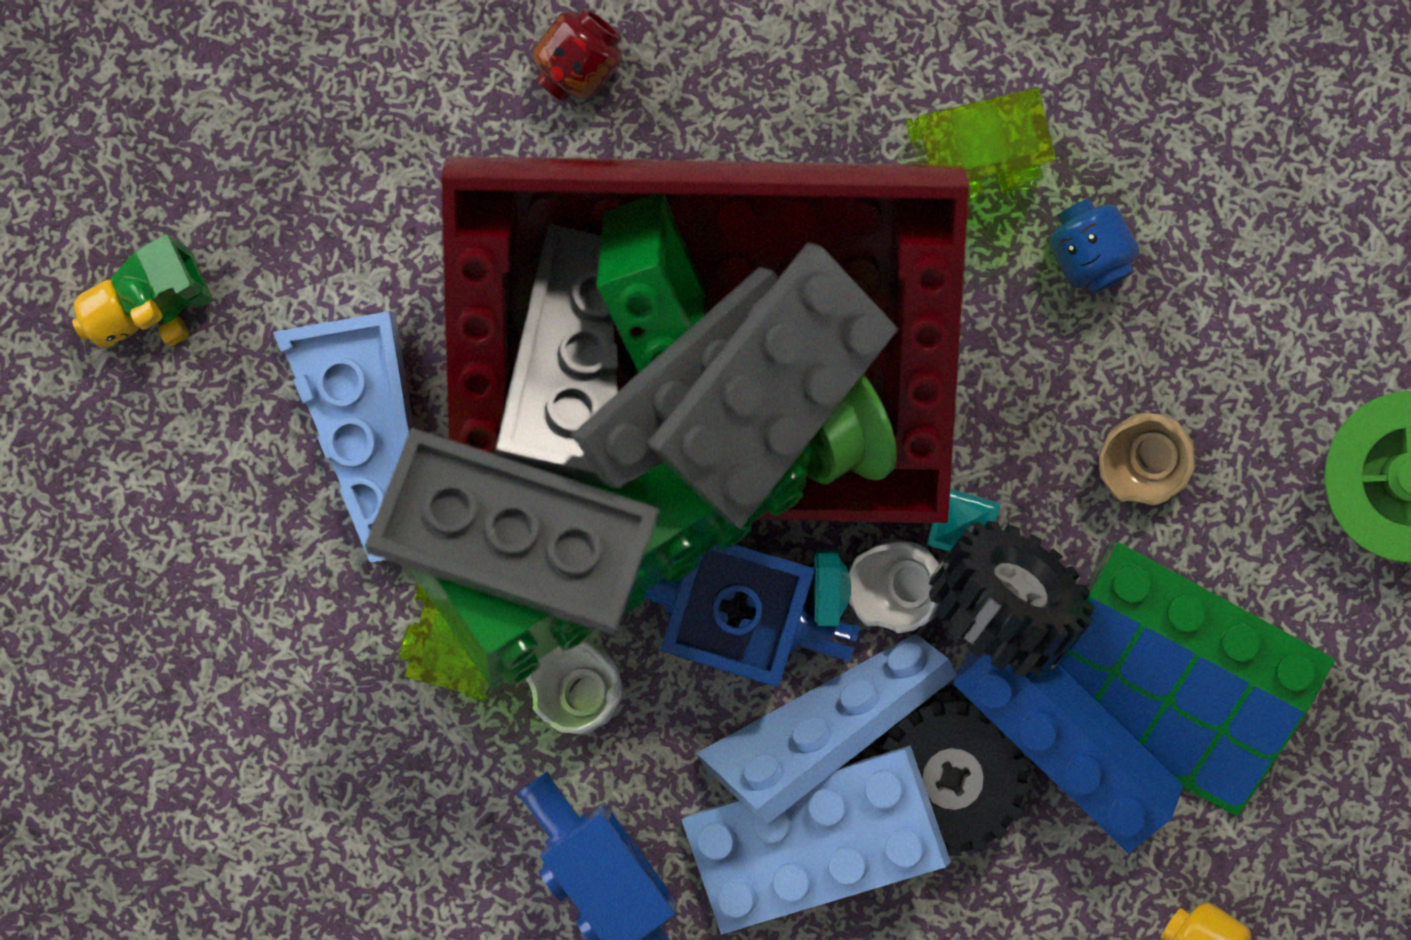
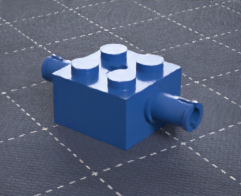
M737 544L721 550L716 545L697 557L700 561L698 566L682 579L674 583H668L666 579H663L645 591L647 594L645 600L667 606L666 613L671 614L660 649L661 652L775 687L780 685L789 652H795L797 646L843 660L842 662L849 663L854 648L832 641L830 637L837 636L856 642L860 629L859 625H851L841 621L840 626H818V622H815L814 613L808 611L809 605L804 604L815 571L814 568ZM736 591L746 593L747 605L755 608L752 618L742 617L738 626L728 624L727 612L719 609L722 599L733 600Z
M548 771L516 793L517 797L522 799L549 837L545 841L546 846L540 856L544 863L542 864L543 869L539 873L548 888L560 902L569 896L578 908L580 919L576 921V924L586 940H669L661 926L666 920L675 915L676 899L605 802L587 815L585 813L578 815L553 782Z

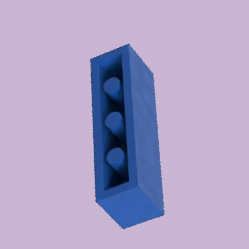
M972 652L967 654L953 684L1128 854L1172 819L1183 784L1060 665L1052 672L1048 670L1042 676L1035 677L1031 670L1026 676L1014 674L1012 666L1009 664L1003 670L991 665L992 657L985 653L980 658Z

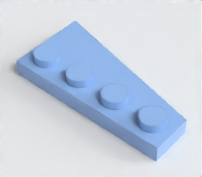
M390 311L273 332L281 352H285L295 375L293 381L302 403L307 404L319 432L317 438L326 459H330L341 484L340 493L365 552L367 538L410 429L414 428L396 313ZM367 554V557H368V559H369L370 562H376V561L385 560V559H382V558H379V557H376V556Z
M915 633L696 754L707 771L767 826L948 684L957 674L946 656Z

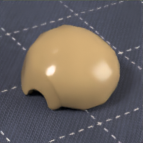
M1134 414L1113 426L1098 454L1100 478L1112 495L1121 502L1133 501L1151 506L1166 502L1186 488L1195 469L1193 440L1176 420L1162 414ZM1138 453L1140 454L1147 468H1145L1141 464L1138 457Z

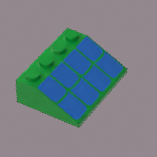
M1109 541L1086 584L1090 592L1086 601L1094 604V613L1090 617L1093 620L1059 665L1183 784V788L1238 817L1306 716L1336 659L1122 543Z

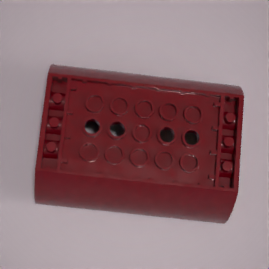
M447 156L441 173L449 440L495 455L548 223L601 236L604 211L654 193H663L709 291V312L759 267L773 271L777 279H779L805 245L810 243L822 247L898 328L864 372L883 405L894 434L896 444V464L894 470L881 480L866 479L850 470L829 484L818 483L807 476L805 489L802 490L803 497L797 504L778 516H772L770 512H767L756 520L948 523L970 192L965 166ZM613 320L614 344L617 346L618 368L616 371V384L618 393L639 372ZM637 326L633 327L630 332L639 336L644 334L645 330Z

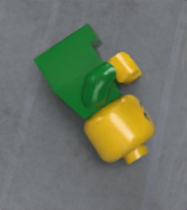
M165 234L135 251L110 278L111 280L102 281L77 296L74 302L76 318L72 320V323L82 340L90 339L100 348H110L134 335L139 328L146 330L161 320L164 324L159 326V334L165 344L173 347L189 336V332L179 314L182 308L191 304L201 308L214 301L191 249L179 243L169 234Z

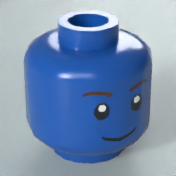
M1086 199L1072 205L1057 215L1062 225L1051 234L1048 243L1066 280L1071 286L1075 288L1088 287L1090 293L1095 294L1115 285L1135 272L1131 264L1139 255V246L1116 206L1105 204L1094 208L1091 200Z

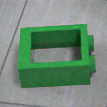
M654 193L603 212L597 287L639 373L709 312V291L663 193ZM638 326L643 328L645 332L637 336L632 334L630 330Z

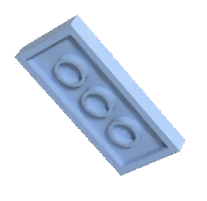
M911 745L842 766L767 826L738 799L687 815L681 819L721 935L939 870L951 863Z

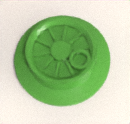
M863 373L809 441L812 451L807 476L818 483L829 484L850 470L866 479L881 480L894 470L896 464L894 434L882 403Z
M1411 391L1394 392L1380 396L1354 411L1334 436L1325 464L1324 481L1326 495L1338 524L1355 543L1365 550L1381 558L1398 562H1411Z

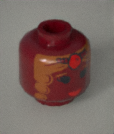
M584 8L580 14L571 11L562 12L533 49L532 58L541 70V73L536 78L537 82L547 92L561 101H565L569 95L584 100L593 99L622 62V52L618 46L622 37L607 21L587 8Z

